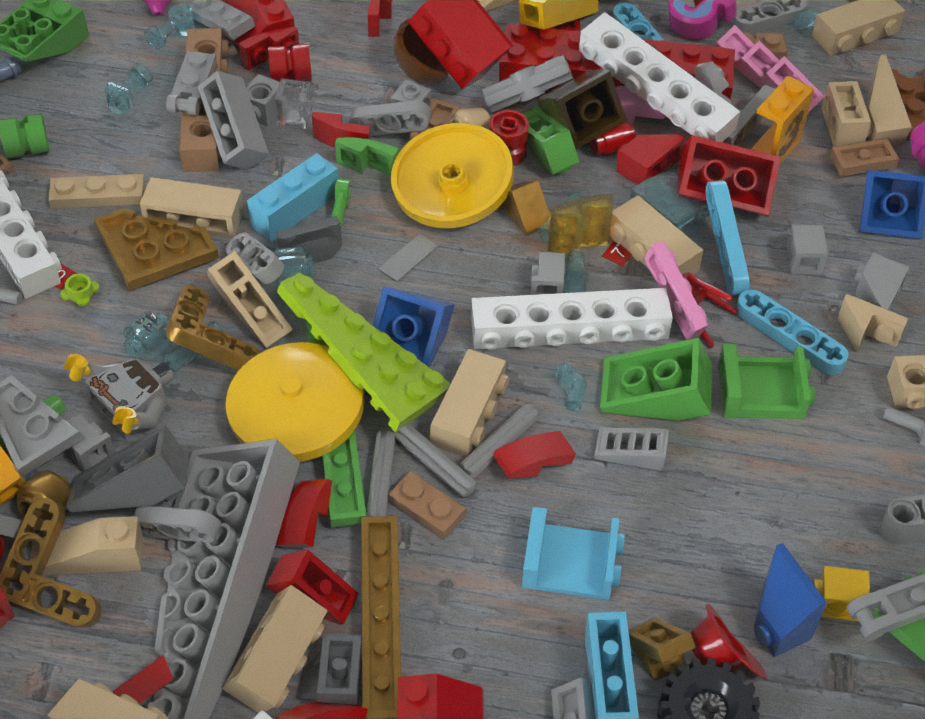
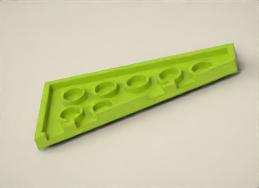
M298 273L281 281L277 293L298 318L306 319L311 324L312 335L317 340L323 339L329 346L328 354L355 386L366 389L372 397L371 405L377 411L383 410L390 418L388 425L395 433L444 399L451 384L444 379L439 372L432 370L418 360L413 353L406 351L391 340L386 333L379 331L368 323L362 315L353 312L341 303L336 296L329 294L319 287L310 277Z

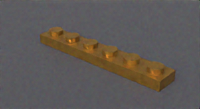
M398 516L361 517L363 707L368 708L366 719H397L398 677H401Z

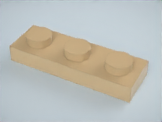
M144 174L51 178L48 200L50 208L140 205L145 192Z

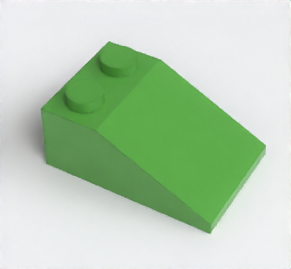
M700 338L604 358L600 402L602 413L674 421L711 415L712 361Z

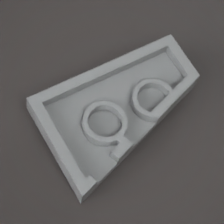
M12 375L0 382V434L17 470L23 476L85 438L80 431L70 425Z

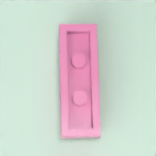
M664 240L653 244L644 256V260L658 287L667 289L671 312L686 340L698 338L708 327L705 311L701 306L697 305L692 295L689 281L683 278L677 267L676 257L671 250H668Z

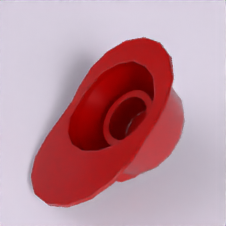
M707 604L708 616L689 632L695 644L692 652L696 658L700 659L702 665H706L708 658L716 659L715 666L723 668L724 662L732 665L731 671L747 666L759 677L766 679L767 674L761 664L729 631L714 608Z

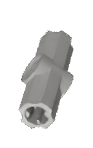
M563 54L538 66L531 65L511 74L509 78L482 89L492 113L521 101L522 103L545 93V90L573 79V76Z

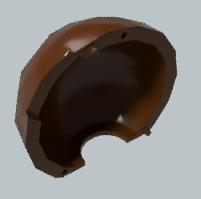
M406 19L400 24L394 37V54L399 67L409 78L421 84H440L449 73L408 23L409 19Z

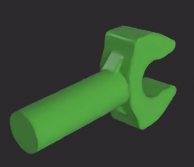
M338 178L336 181L335 203L331 218L338 217L340 228L342 227L345 210L349 208L352 189H349L351 179Z

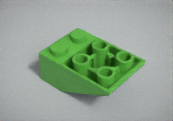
M26 0L0 22V49L26 62L71 52L89 37L83 9L63 0Z

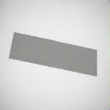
M419 233L378 269L395 281H398L438 245Z

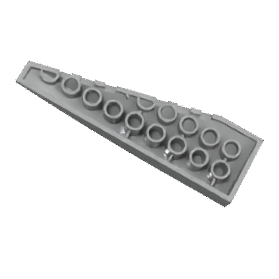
M277 439L192 451L187 467L185 487L176 498L173 508L205 511L221 521V527L212 543L168 539L167 549L172 554L170 565L166 566L164 571V580L168 583L167 593L161 597L155 652L159 654V658L164 655L174 679L154 693V700L148 703L147 709L150 706L158 708L168 719H209L240 649L265 580L300 461Z

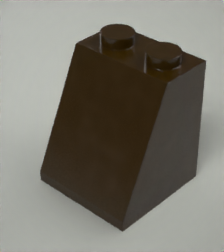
M608 69L587 70L537 98L541 110L570 130L575 149L627 121Z

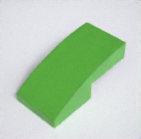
M337 138L335 141L336 163L361 174L367 167L391 176L393 163L400 149L369 139Z

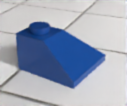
M867 170L859 232L922 238L925 224V176Z
M383 286L372 326L386 333L391 340L406 351L413 353L418 360L430 367L446 337L455 304L425 294Z
M783 543L776 546L763 584L754 623V632L759 643L764 647H768L774 657L811 640L827 604Z

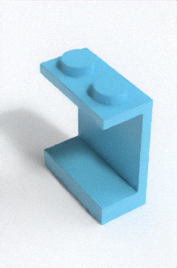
M533 507L523 568L522 588L609 600L612 586L619 587L621 565L615 564V556H622L625 534L618 533L619 519L612 518L610 533L545 524L547 509Z

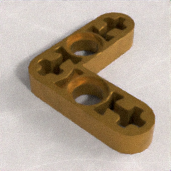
M193 285L184 286L165 330L168 339L238 371L250 359L261 353L252 344L202 323L210 296L199 287Z
M37 499L28 508L0 573V587L8 601L77 627H91L98 622L102 613L101 603L98 598L42 577L64 525L66 515L62 505L52 499ZM42 511H49L53 514V518L51 521H44L40 518V513ZM33 528L47 533L45 538L32 533ZM30 541H38L40 545L38 556L33 560H26L23 556L25 545ZM18 563L32 568L30 573L18 569ZM12 580H19L20 583L24 584L21 591H14L10 587ZM53 587L58 592L57 602L52 607L44 608L41 604V595L46 589ZM68 601L79 605L85 604L87 608H90L89 614L80 616L78 612L66 608Z

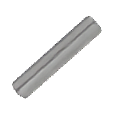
M530 404L523 405L461 462V469L471 478H475L495 460L493 456L495 450L514 442L537 421V410Z
M409 423L394 433L397 441L461 497L465 498L474 492L477 486L476 481Z
M381 430L376 434L366 511L367 517L386 516L395 446V434L392 431L386 432Z

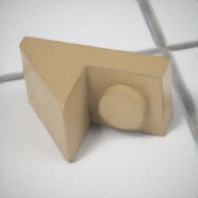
M846 294L837 319L854 350L858 352L865 336L897 348L909 318Z

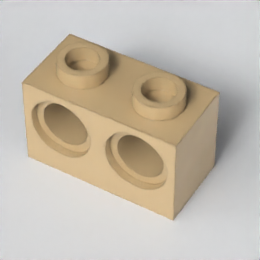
M828 82L821 109L833 147L865 142L871 120L858 82Z
M925 355L895 356L887 375L895 408H910L914 410L925 408Z

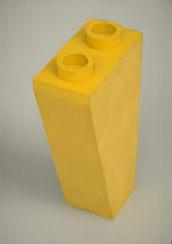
M518 0L520 24L540 29L554 27L599 11L598 0Z

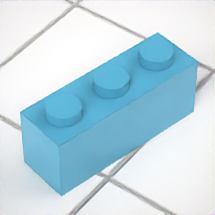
M318 153L314 154L247 200L250 226L272 242L277 238V231L292 228L335 198L338 168Z
M626 612L588 613L584 638L595 719H639Z

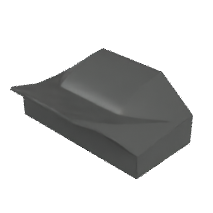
M337 216L276 232L278 253L281 261L300 267L329 260L342 247L341 228Z
M323 635L320 652L310 663L303 667L300 699H315L317 702L357 705L361 673V635Z

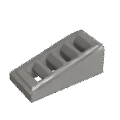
M599 428L594 460L663 471L670 430L659 428ZM607 440L614 441L613 449H606ZM621 442L628 443L627 450L620 449ZM635 445L642 446L641 450H634ZM649 447L656 448V450H649Z

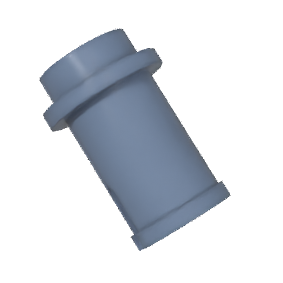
M6 56L4 61L0 62V82L12 76L17 78L18 74L22 72L14 56L11 58Z

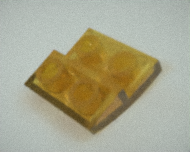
M612 194L582 197L551 209L547 252L565 253V257L578 256L579 247L608 246L614 204Z

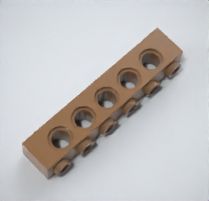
M222 28L187 29L186 53L191 51L216 54L217 65L214 73L217 70L228 73V60L224 59V57H229L228 40H223ZM203 104L197 116L188 115L187 111H182L179 151L183 172L220 170L221 155Z

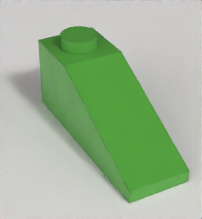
M537 106L522 112L528 119L529 125L527 145L545 169L551 174H561L567 172L571 166L580 162L569 129Z

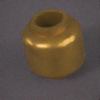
M51 471L39 472L18 489L17 508L20 514L25 518L30 505L40 498H50L62 505L64 510H66V504L71 491L70 484L60 474ZM42 511L40 518L44 521H51L53 514L49 511Z

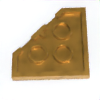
M124 208L94 218L96 229L129 291L219 258L218 249L206 228L193 226L192 229L177 226L176 221L153 215L151 219L136 216L135 211Z

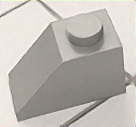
M873 252L868 263L862 262L855 275L854 280L859 281L855 293L856 297L891 311L903 287L910 267Z

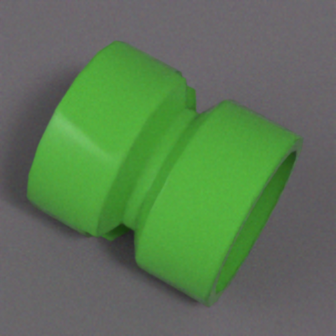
M42 113L24 116L23 121H19L16 118L0 120V136L7 159L24 156L26 151H30L32 154L50 152Z

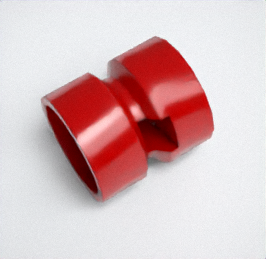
M309 44L292 45L289 50L284 45L268 47L271 79L281 83H288L289 79L292 78L295 82L312 81Z
M502 110L491 117L489 130L504 141L510 151L514 167L524 162L526 158L528 119L518 111Z

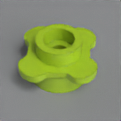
M74 274L66 280V289H63L60 295L65 301L72 300L79 306H86L90 303L91 296L98 292L100 287L98 282L91 281L89 276Z

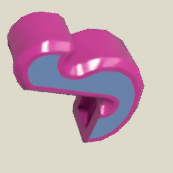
M670 0L668 2L670 27L678 35L688 39L706 38L715 32L719 19H723L728 23L735 18L737 14V0H703L694 9H691L688 4L681 0Z

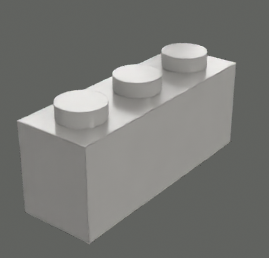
M217 70L197 86L223 164L249 170L269 155L243 78Z

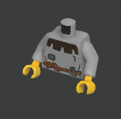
M70 354L64 365V369L71 370L69 377L72 381H80L82 377L86 379L84 382L91 403L126 440L132 438L141 429L156 427L167 405L162 386L174 379L173 373L165 363L162 362L148 371L137 359H129L123 363L100 365L88 363L85 357L79 354Z

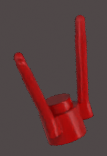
M687 272L682 275L683 278L689 281L692 295L697 305L706 297L731 314H738L736 308L721 299L731 301L733 299L731 295L704 282L693 273ZM704 330L700 336L709 348H713L714 343L706 330Z

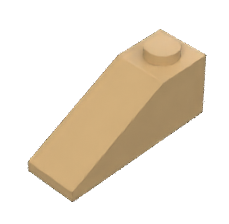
M886 54L880 55L872 74L866 108L871 120L866 138L867 141L888 138L891 145L904 144L912 126Z
M235 251L208 269L209 281L265 349L293 331V328Z
M138 516L98 518L62 530L42 575L142 571L144 539ZM32 541L30 560L35 559L40 552L38 541Z

